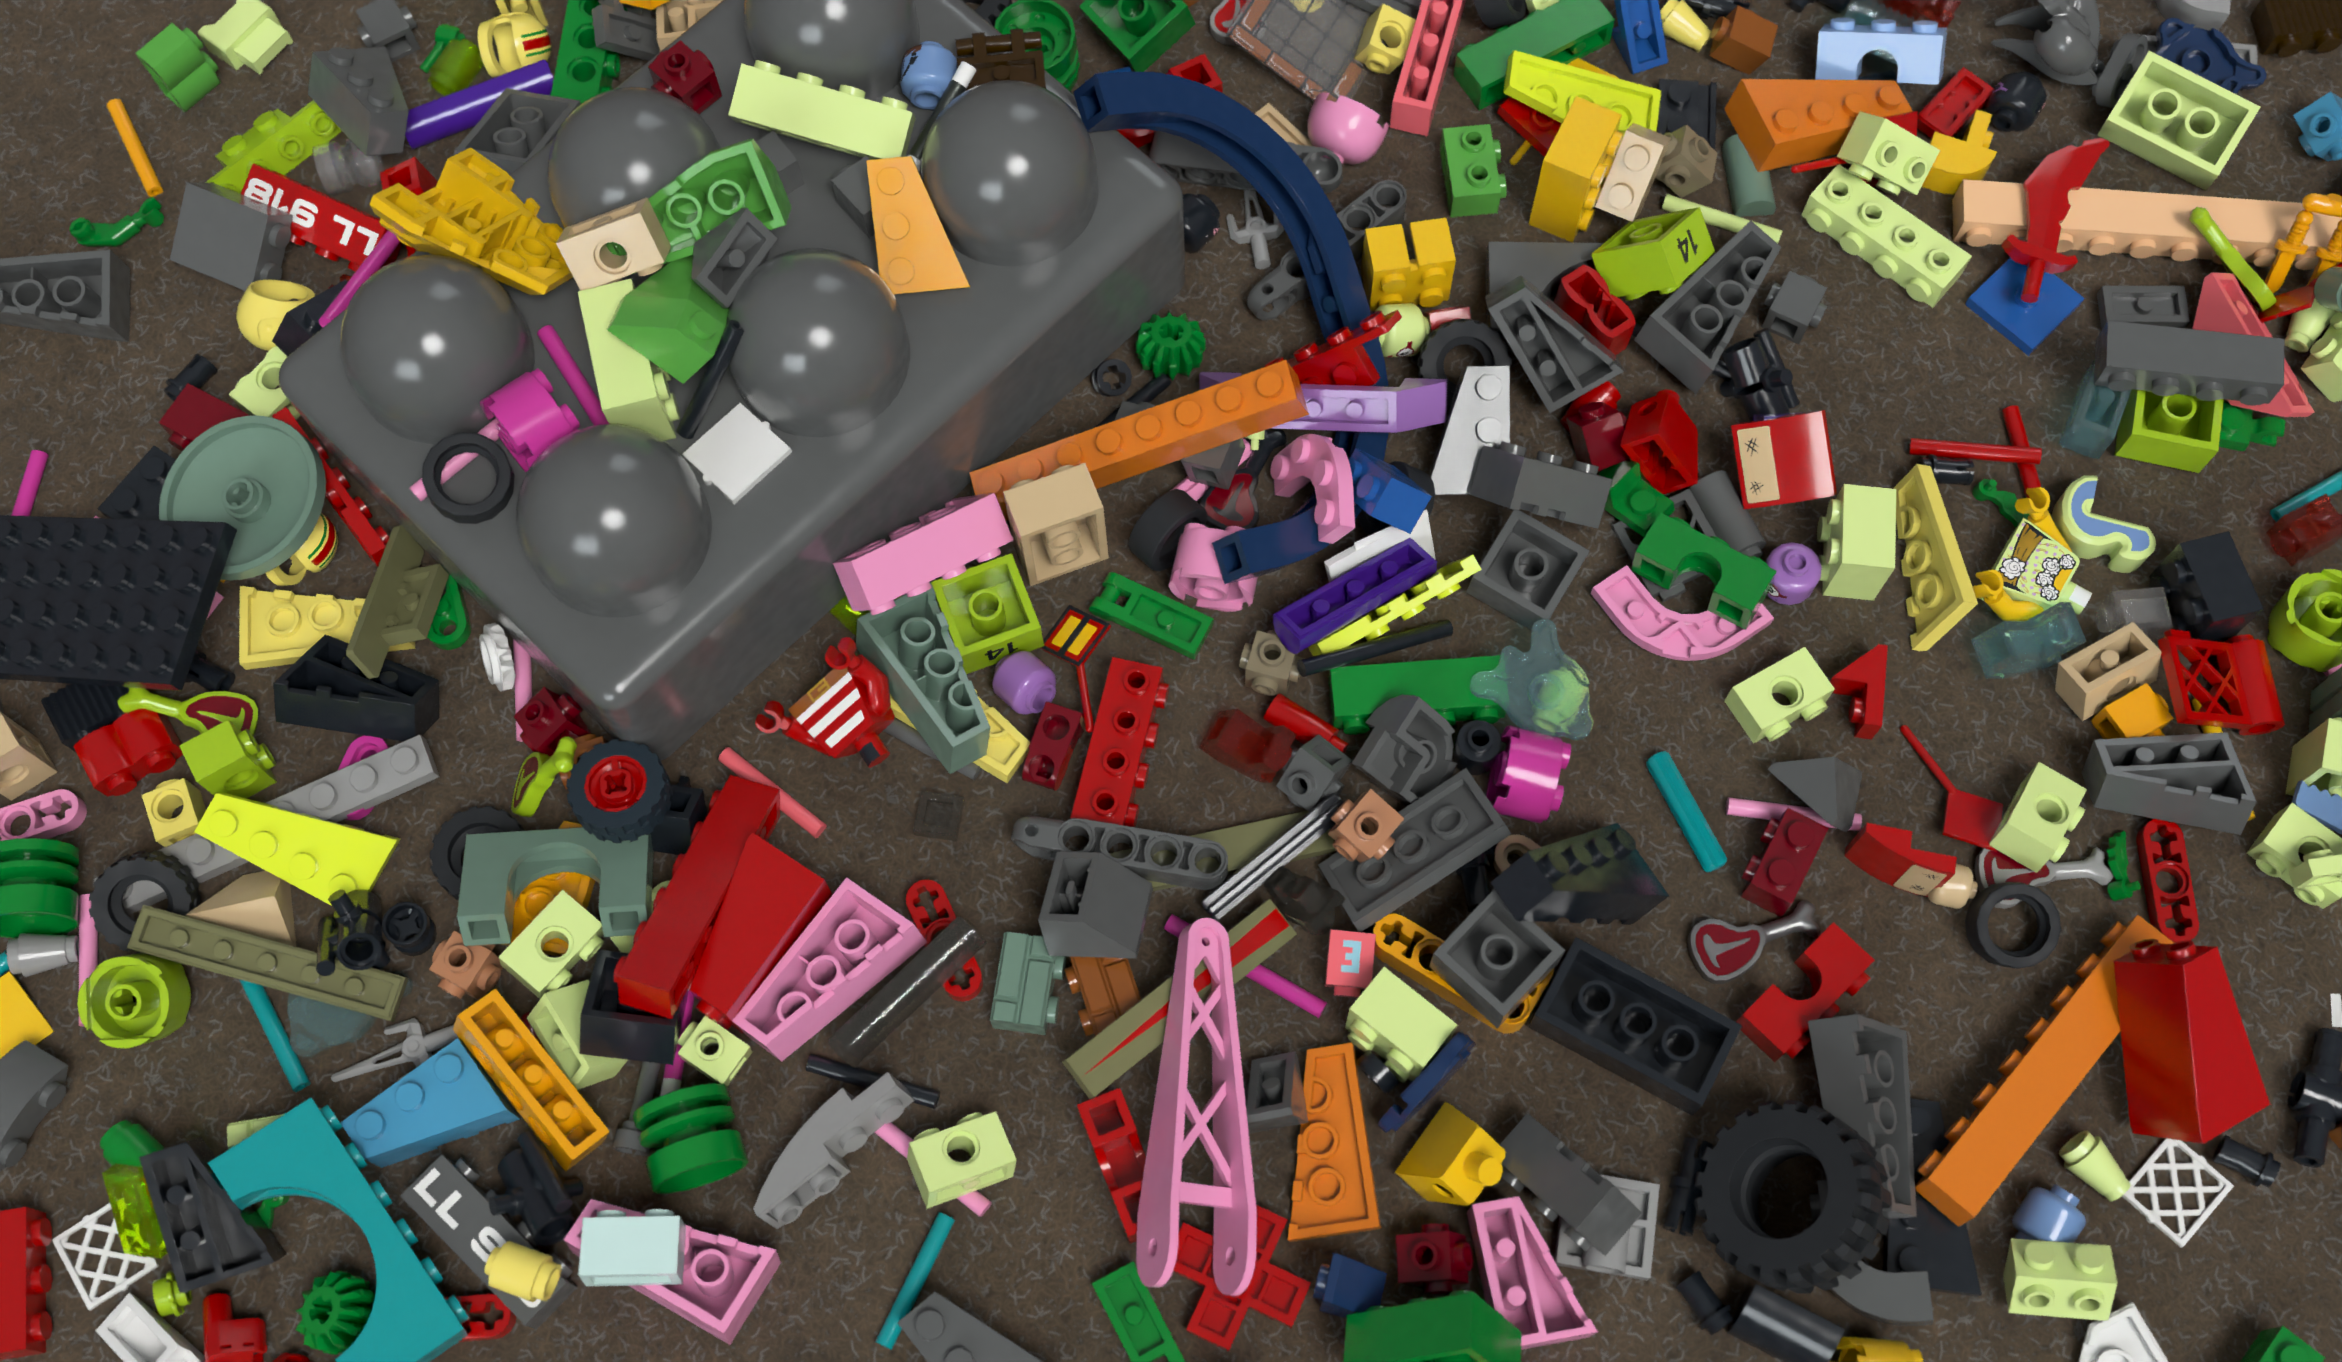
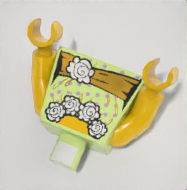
M2041 487L2027 488L2026 493L2030 498H2019L2015 503V508L2021 514H2029L2028 519L2023 518L2012 532L1993 568L1976 573V577L1982 582L1980 585L1972 586L1976 599L1979 598L1985 601L1998 617L2005 622L2044 621L2057 604L2079 615L2092 595V592L2070 581L2080 560L2072 552L2047 510L2050 504V496L2047 490Z

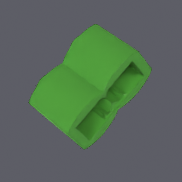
M171 23L137 51L136 56L151 74L154 82L164 95L186 113L220 84V80L215 74L219 68L204 51H200L204 45L190 29L186 27L181 31L176 25Z

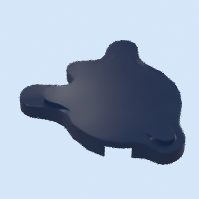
M2168 18L2157 28L2155 54L2236 95L2239 90L2255 89L2261 86L2266 79L2267 73L2265 69L2260 65L2243 60L2236 53L2232 43L2223 33L2215 28H2211L2209 31L2202 28H2193L2194 24L2184 23L2178 18Z
M1461 1032L1454 1036L1428 1067L1400 1095L1408 1104L1405 1110L1398 1104H1394L1378 1122L1379 1127L1385 1133L1391 1130L1394 1132L1398 1131L1468 1061V1056L1471 1054L1470 1051L1476 1046V1043L1467 1034Z

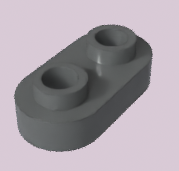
M2126 33L2121 39L2115 41L2110 52L2109 62L2103 73L2097 75L2098 83L2092 86V95L2095 96L2098 106L2115 107L2147 54L2148 41L2146 36Z

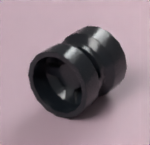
M397 903L389 908L384 915L382 921L383 933L402 954L407 956L422 955L435 943L437 936L436 925L424 909L416 903Z

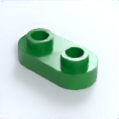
M449 575L444 587L447 589L446 593L440 599L427 635L436 647L443 650H453L462 646L468 640L471 633V624L461 586ZM456 625V629L452 634L443 635L444 629L447 626Z

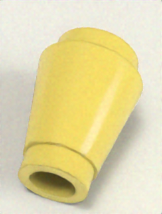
M1668 0L1661 9L1660 14L1664 35L1690 48H1694L1697 52L1710 39L1711 30L1708 29L1684 0L1680 2L1678 0Z

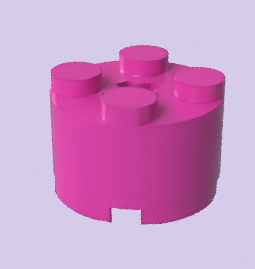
M539 368L531 373L525 372L480 401V406L488 421L494 417L499 421L496 424L499 431L497 434L499 439L525 472L529 470L537 457L549 445L580 427L576 416L565 403L559 407L557 406L550 394L554 390Z
M1508 725L1501 734V742L1507 743L1505 750L1497 755L1490 769L1486 797L1489 801H1492L1491 804L1498 814L1540 824L1543 821H1547L1551 810L1557 812L1560 808L1564 786L1558 785L1561 769L1565 770L1571 755V744L1562 742V739L1559 737Z

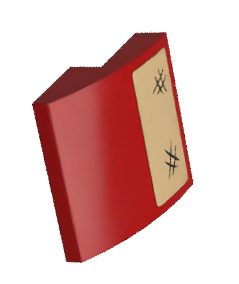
M1825 410L1783 415L1778 418L1731 425L1744 509L1795 503L1837 495Z
M1866 823L1845 847L1844 855L1857 867L1878 880L1898 889L1928 897L1927 894L1934 888H1941L1955 875L1957 859L1955 856L1912 849V831Z

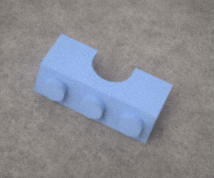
M1851 18L1831 19L1830 24H1824L1819 31L1815 79L1857 80L1858 75L1861 74L1863 56L1872 50H1884L1889 52L1897 62V83L1939 84L1943 76L1947 28H1938L1937 22L1926 20L1914 21L1912 27L1896 26V21L1890 19L1872 20L1871 25H1855V19Z

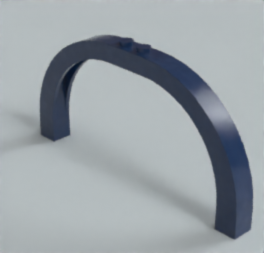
M1157 72L1095 74L1073 91L1081 119L1088 132L1121 129H1148L1166 132L1187 139L1211 151L1248 180L1276 214L1296 251L1325 343L1327 342L1326 338L1340 328L1348 326L1350 331L1361 327L1359 323L1372 314L1346 234L1320 184L1288 143L1265 121L1245 106L1199 82ZM1379 337L1362 345L1381 377L1372 386L1388 387L1385 360ZM1336 431L1334 445L1335 447L1343 448L1348 459H1350L1355 448L1384 461L1388 433ZM1315 491L1305 504L1286 520L1237 531L1212 543L1225 584L1259 577L1280 570L1319 552L1330 544L1318 541V524H1316L1314 519L1315 507L1317 505ZM1354 502V513L1356 519L1359 513L1361 512L1362 508Z

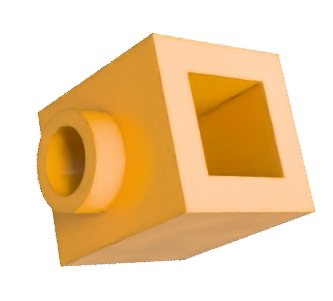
M2145 683L2105 706L2091 720V723L2103 739L2165 736L2161 730L2174 718L2169 713V708L2164 698L2155 693L2148 683Z

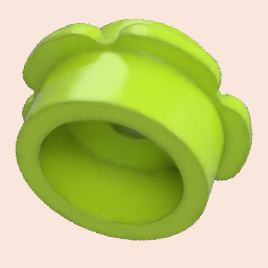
M168 1271L164 1278L154 1280L153 1296L159 1314L162 1317L174 1314L176 1317L181 1316L185 1312L184 1306L192 1303L191 1290L180 1294L173 1271Z

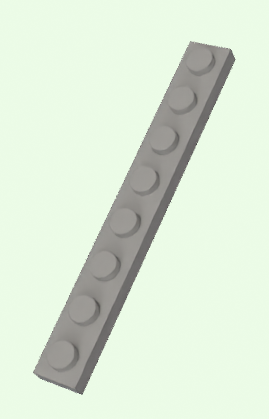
M417 735L268 801L266 804L337 823L348 818L346 815L362 808L367 810L440 776L427 740L423 736ZM197 833L158 850L163 852L164 855L175 856L182 865H187L191 870L190 873L193 878L197 879L198 884L249 862ZM147 880L137 881L129 885L125 890L123 906L127 914L130 915L141 910L143 905L151 906L166 899L167 895L163 888L154 882Z

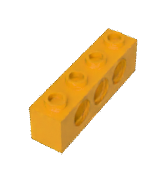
M496 988L457 1015L453 1031L565 1172L605 1141L610 1132Z

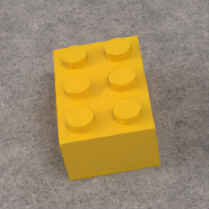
M1575 97L1543 160L1528 225L1572 243L1579 230L1587 231L1595 213L1593 208L1600 196L1624 133L1618 131L1622 114L1580 97Z

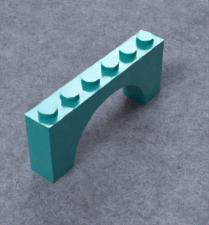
M309 1098L208 1163L233 1203L240 1210L273 1197H310L326 1202L343 1211L362 1229L369 1242L375 1261V1300L369 1319L361 1334L343 1354L335 1359L336 1362H430L468 1336L461 1325L469 1319L468 1315L454 1295L445 1300L436 1287L444 1279L429 1256L422 1261H419L410 1246L418 1242L417 1238L403 1218L394 1223L385 1210L393 1202L378 1179L369 1185L360 1172L368 1164L354 1143L351 1142L344 1147L336 1136L335 1132L343 1127L328 1104L319 1109L313 1099Z

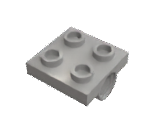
M1601 1175L1621 1191L1642 1214L1606 1256L1593 1245L1585 1252L1564 1233L1570 1225L1559 1216L1554 1261L1557 1266L1648 1281L1651 1278L1660 1184Z

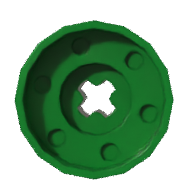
M1018 0L1006 7L996 19L994 28L1003 35L1011 34L1010 30L1023 28V33L1040 31L1042 48L1025 51L1042 50L1044 70L1070 91L1077 83L1080 63L1073 19L1065 8L1052 0Z
M40 838L0 841V937L18 938L21 933L59 935L71 932L78 927L79 897L77 892L70 889L79 882V870L76 869L79 866L78 848L62 841Z
M713 1083L675 1090L649 1101L635 1110L632 1116L635 1127L639 1130H644L638 1137L640 1145L644 1148H661L648 1156L645 1161L651 1187L656 1194H671L695 1189L731 1176L748 1164L749 1161L741 1133L738 1130H720L731 1123L736 1116L731 1106H725L731 1098L728 1088L724 1084Z

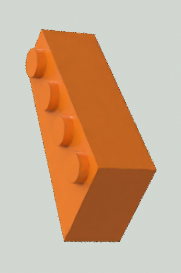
M1741 79L1724 108L1758 172L1838 154L1860 111L1879 117L1912 112L1896 80Z

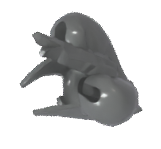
M2038 0L2039 5L2011 12L1994 21L1996 26L2018 24L2035 32L2033 40L1995 39L1992 41L1994 46L2014 52L2023 58L2024 61L2029 62L2036 69L2055 80L2073 85L2098 83L2097 75L2103 73L2106 66H2104L2103 61L2098 59V44L2102 40V36L2100 34V18L2096 0Z

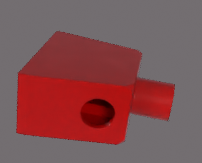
M1668 389L1660 390L1655 396L1636 402L1631 406L1620 445L1632 461L1640 464V471L1652 487L1663 495L1698 483V431L1696 425L1680 406L1678 393Z

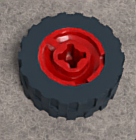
M614 739L609 740L610 742L605 744L599 743L593 746L594 748L591 751L585 752L580 756L579 762L574 764L570 771V779H567L566 787L569 794L566 795L572 811L590 835L593 833L597 839L604 842L605 840H610L613 843H622V841L627 840L632 842L639 840L638 837L644 834L647 836L654 831L653 828L657 824L663 822L665 819L664 815L667 810H670L672 804L670 796L673 795V791L669 782L670 778L656 753H652L650 748L643 743L639 745L634 741Z

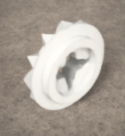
M485 624L483 628L484 634H480L479 642L488 679L492 685L496 684L499 691L512 689L516 675L508 638L505 636L504 629L499 624Z

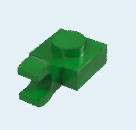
M2223 403L2219 447L2242 452L2245 451L2250 442L2275 447L2277 436H2284L2286 420L2279 417L2252 419L2253 410Z

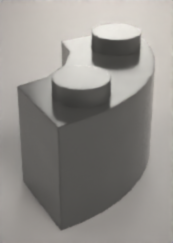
M27 1040L18 1044L0 1059V1171L6 1167L14 1166L21 1160L26 1152L28 1141L37 1125L50 1110L60 1104L66 1094L65 1084L68 1065Z

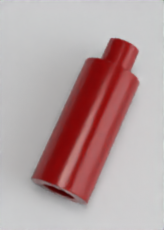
M1281 693L1274 698L1264 715L1265 721L1302 744L1320 735L1343 753L1349 745L1337 737L1338 728Z

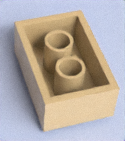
M1086 463L1077 466L1065 465L1059 467L1049 476L1035 481L1032 479L1019 481L1009 490L1003 492L1013 544L1030 586L1109 558L1104 508Z

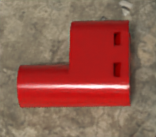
M216 1293L203 1299L205 1362H263V1354L268 1349L265 1321L259 1318L233 1320L232 1298L228 1294Z

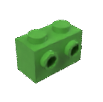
M1491 125L1443 128L1440 156L1450 217L1498 213L1500 198H1506L1507 186L1505 174H1498L1497 164L1501 162V147L1499 139L1493 140Z

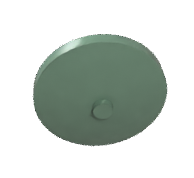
M253 415L221 422L195 438L173 463L165 479L160 496L159 520L228 523L237 529L220 580H243L262 575L281 565L298 551L316 526L322 512L326 493V478L321 458L306 437L292 426L278 419Z

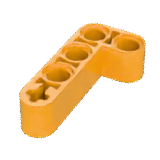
M1388 914L1377 921L1372 933L1376 934L1374 955L1378 959L1501 1033H1514L1521 1029L1554 973L1553 968L1518 1006L1520 1010L1519 1017L1515 1019L1507 1018L1497 1029L1435 971L1426 970L1421 966L1419 957L1424 954H1433L1445 942L1444 940L1399 914ZM1393 931L1397 932L1400 935L1398 941H1394L1391 946L1384 943L1385 935L1389 936ZM1413 941L1417 944L1414 947L1411 959L1405 957L1406 951L1410 949Z

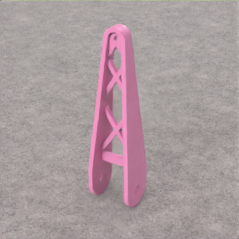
M1201 918L1186 926L1180 933L1138 1208L1136 1263L1139 1277L1145 1286L1155 1288L1164 1286L1171 1277L1177 1258L1179 1203L1214 1207V1279L1222 1294L1238 1296L1246 1290L1254 1272L1257 1210L1229 937L1225 928L1218 921L1211 918ZM1202 940L1205 941L1206 946L1202 944ZM1202 959L1211 974V993L1204 1003L1194 988V971ZM1192 1010H1193L1195 1016H1194V1017L1192 1018V1020H1191ZM1200 1026L1212 1045V1097L1201 1113L1187 1089L1190 1040ZM1186 1112L1192 1126L1184 1136ZM1212 1115H1213V1136H1212V1134H1211L1209 1128H1208L1207 1125H1206L1207 1122H1208V1121L1210 1120V1118L1212 1117ZM1198 1136L1213 1163V1186L1181 1182L1182 1159Z

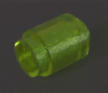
M461 39V41L450 40L430 68L429 84L443 96L468 88L484 65L479 48L466 39Z

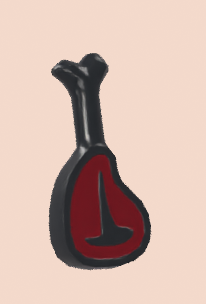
M1265 430L1264 440H1259V450L1253 451L1244 468L1236 470L1229 490L1214 486L1209 487L1200 504L1206 510L1208 516L1206 525L1208 527L1225 530L1228 526H1239L1245 529L1257 526L1259 522V508L1254 493L1258 486L1259 474L1271 452L1286 444V434L1283 430Z

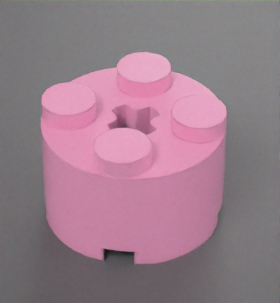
M1198 523L1186 524L1184 532L1179 538L1170 577L1169 588L1171 592L1183 601L1186 594L1198 598L1197 607L1218 611H1240L1244 602H1247L1248 606L1253 603L1258 577L1225 584L1212 544L1232 533L1245 530V528L1228 526L1225 530L1208 528Z

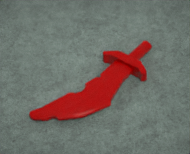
M2103 138L2085 140L2079 147L2069 145L2047 155L2023 183L2026 192L2027 211L2025 241L2019 240L2011 234L2003 241L2001 246L2015 262L2028 266L2021 299L2024 302L2035 303L2038 301L2044 272L2050 274L2071 270L2078 263L2075 255L2066 256L2056 252L2062 227L2059 223L2063 222L2071 207L2068 201V192L2081 188L2100 155L2109 147L2110 143L2108 140Z

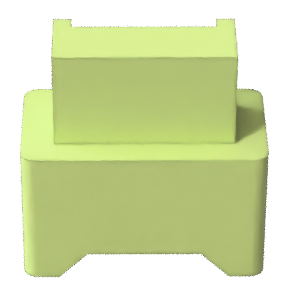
M236 0V4L215 24L204 25L198 31V35L207 49L236 70L245 64L260 75L264 72L262 69L287 44L291 45L293 43L287 30L281 27L282 25L272 8L260 0Z

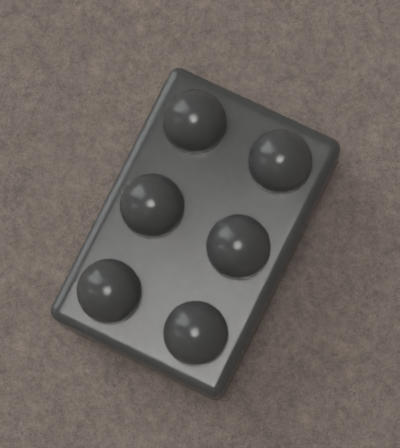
M723 0L662 50L670 49L681 40L693 52L697 49L703 52L714 67L722 97L701 114H698L683 101L670 94L651 89L654 82L648 65L658 56L657 54L618 87L591 97L568 115L555 138L510 174L515 180L511 191L524 204L527 198H533L541 206L537 217L543 223L558 224L564 230L568 226L641 199H649L711 151L751 138L756 142L770 133V131L735 122L728 116L741 64L754 67L755 60L776 65L781 68L780 75L794 79L797 78L798 72L818 77L823 80V87L839 91L840 85L863 90L866 92L864 98L881 103L882 97H889L907 103V111L913 112L916 118L906 153L907 157L934 109L919 108L902 93L900 85L901 67L905 52L922 42L934 41L950 50L956 57V60L957 58L974 57V55L957 57L956 39L972 38V33L985 32V36L1003 34L962 0ZM1010 51V52H1000V53H990V54H987V55L1007 54V53H1012V51ZM1044 70L1046 89L1024 81H990L964 91L940 112L927 134L921 158V169L919 171L971 287L893 294L885 281L879 276L875 234L869 238L838 205L831 182L842 168L849 164H855L862 157L777 134L798 160L804 184L787 194L792 206L787 224L770 230L778 238L775 244L782 251V254L758 266L744 280L733 302L730 304L726 327L730 320H735L739 322V329L742 328L744 333L692 439L681 437L677 433V428L710 360L684 384L671 376V381H667L670 393H673L680 414V419L673 421L676 438L664 441L649 432L624 425L602 424L594 426L537 335L538 331L544 326L552 325L600 401L577 292L580 289L574 277L545 295H529L494 279L491 275L470 263L454 257L432 255L421 251H416L410 257L394 261L372 274L359 287L348 307L284 360L279 371V384L285 396L337 462L441 564L447 573L613 739L634 741L639 745L643 743L650 748L652 753H656L662 761L672 755L846 596L833 565L835 561L871 542L885 539L887 543L891 541L889 538L890 532L899 527L920 522L918 517L930 511L942 509L945 503L952 500L971 482L969 472L989 466L1141 328L1142 323H1146L1152 317V314H1156L1180 292L1185 282L1183 193L1180 185L1171 175L1117 130L1088 132L1081 119L1074 94L1046 70ZM656 272L646 276H639L638 273L622 277V280L632 279L636 288ZM539 368L554 390L550 394L557 406L559 407L565 403L576 416L580 427L549 445L537 457L527 472L519 466L501 440L498 439L496 441L506 453L513 471L514 490L506 508L493 519L478 524L458 523L444 517L431 504L428 497L421 502L411 492L409 487L422 478L423 462L430 449L445 437L460 432H479L495 419L494 417L488 421L480 406V401L525 372L531 373ZM741 403L761 422H769L771 431L791 448L792 453L736 504H733L712 484L706 485L703 475L688 463L682 454L735 406ZM479 455L442 485L443 491L450 499L460 504L481 502L492 493L496 485L494 466L486 457Z

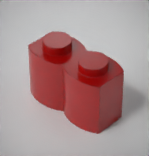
M1582 265L1561 278L1554 303L1613 354L1617 355L1625 350L1636 321L1630 308L1621 299L1610 294L1608 285L1603 277L1593 268Z
M146 709L124 713L113 724L101 727L87 734L73 746L94 789L107 797L129 793L137 786V781L143 779L147 774L161 773L169 770L175 765L176 760L183 755L179 747L181 742L167 715Z

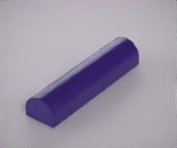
M538 61L409 109L405 137L412 150L473 128L506 88L551 96L554 76L547 61Z
M1408 538L1274 613L1273 624L1276 634L1288 651L1297 654L1433 576L1437 570V561L1413 539Z

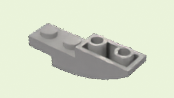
M889 1072L856 1098L844 1088H841L805 1122L788 1143L774 1164L753 1208L756 1215L778 1230L781 1226L795 1221L801 1215L803 1209L819 1196L833 1191L838 1186L840 1180L851 1172L842 1158L846 1154L861 1148L870 1135L884 1124L891 1123L899 1118L904 1109L915 1101L907 1088Z

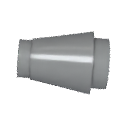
M21 933L18 938L9 939L7 943V961L10 972L13 975L22 973L24 977H29L71 964V962H79L78 935Z

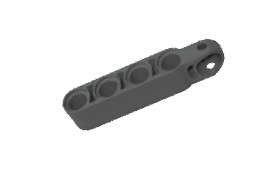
M1162 131L1154 132L1149 158L1176 181L1257 191L1236 169L1211 151L1182 137ZM1287 142L1311 171L1325 194L1339 187L1343 179V168L1339 157L1333 151L1322 147L1297 145Z
M1389 179L1376 183L1336 214L1344 229L1355 261L1363 253L1365 229L1403 223L1407 194L1405 188L1399 182ZM1388 204V205H1392V206H1394V207H1389V208H1387V207H1383L1382 205ZM1359 227L1363 228L1364 230L1356 231L1352 228ZM1294 247L1282 257L1280 265L1257 282L1250 290L1246 303L1249 310L1258 319L1271 320L1277 318L1297 301L1311 296L1305 276L1300 278L1291 276L1297 273L1304 275ZM1268 304L1273 305L1271 312L1262 310Z
M1024 816L1015 822L1012 829V842L1021 850L1036 858L1055 861L1057 851L1101 852L1148 881L1201 890H1214L1228 876V855L1225 848L1220 843L1208 839L1081 818H1071L1065 821L1040 816ZM1074 836H1083L1089 840L1088 845L1080 851H1071L1065 847L1067 841ZM1117 843H1126L1133 848L1132 852L1123 859L1114 858L1109 854L1110 848ZM1161 850H1168L1176 855L1175 861L1168 866L1157 865L1152 859ZM1205 857L1214 858L1220 863V867L1213 873H1203L1197 869L1196 865Z

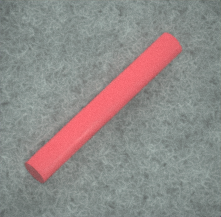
M727 747L722 751L718 760L738 777L780 789V810L814 838H818L826 829L827 825L733 749Z

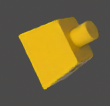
M1445 1102L1395 1173L1427 1201L1469 1206L1474 1203L1485 1186H1493L1500 1180L1503 1171L1501 1163L1506 1157V1151L1478 1124L1451 1104Z

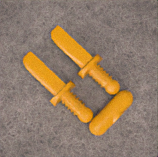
M2309 193L2303 198L2302 206L2305 210L2300 211L2296 215V221L2293 222L2286 239H2277L2274 245L2279 251L2264 281L2273 294L2282 286L2296 255H2305L2308 250V245L2304 244L2303 241L2310 228L2309 225L2313 222L2314 216L2312 212L2342 218V196L2332 193L2328 195ZM2342 219L2338 222L2337 229L2334 230L2327 247H2318L2315 255L2320 257L2307 285L2327 269L2336 266L2338 262H2342Z

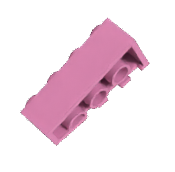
M846 878L732 1022L751 1040L782 1062L928 942L915 924Z

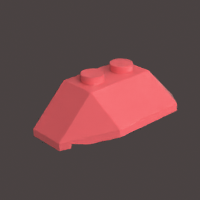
M2211 272L2204 277L2192 329L2272 337L2265 323L2260 322L2257 317L2259 313L2249 297L2240 288V283L2233 273ZM2285 357L2284 386L2269 404L2264 403L2250 406L2237 400L2224 399L2233 406L2282 417H2308L2314 413L2302 386Z

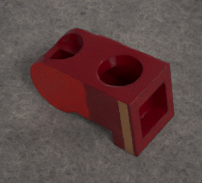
M1047 701L1045 702L1028 748L1030 750L1023 767L1022 780L1054 791L1059 789L1078 739H1081L1085 729L1083 713Z

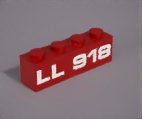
M252 164L241 191L242 195L293 215L290 227V242L305 247L308 241L316 245L314 251L316 254L338 262L339 257L345 258L350 261L347 268L355 272L388 231L381 226L379 218L283 174L256 164ZM402 242L399 243L382 267L396 260Z

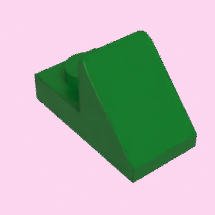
M1636 461L1620 462L1603 469L1598 474L1613 479L1604 510L1643 537H1645L1660 512L1670 516L1675 511L1672 500L1641 480L1640 464Z

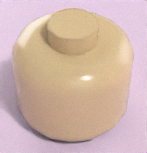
M1956 864L1955 875L1941 888H1934L1927 894L1928 899L1934 904L1960 909L1966 905L1969 899H1974L1978 884L1973 881V873L1969 867Z

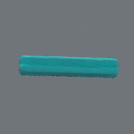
M1667 751L1654 754L1648 759L1646 766L1703 870L1708 873L1721 868L1727 862V857L1670 754Z

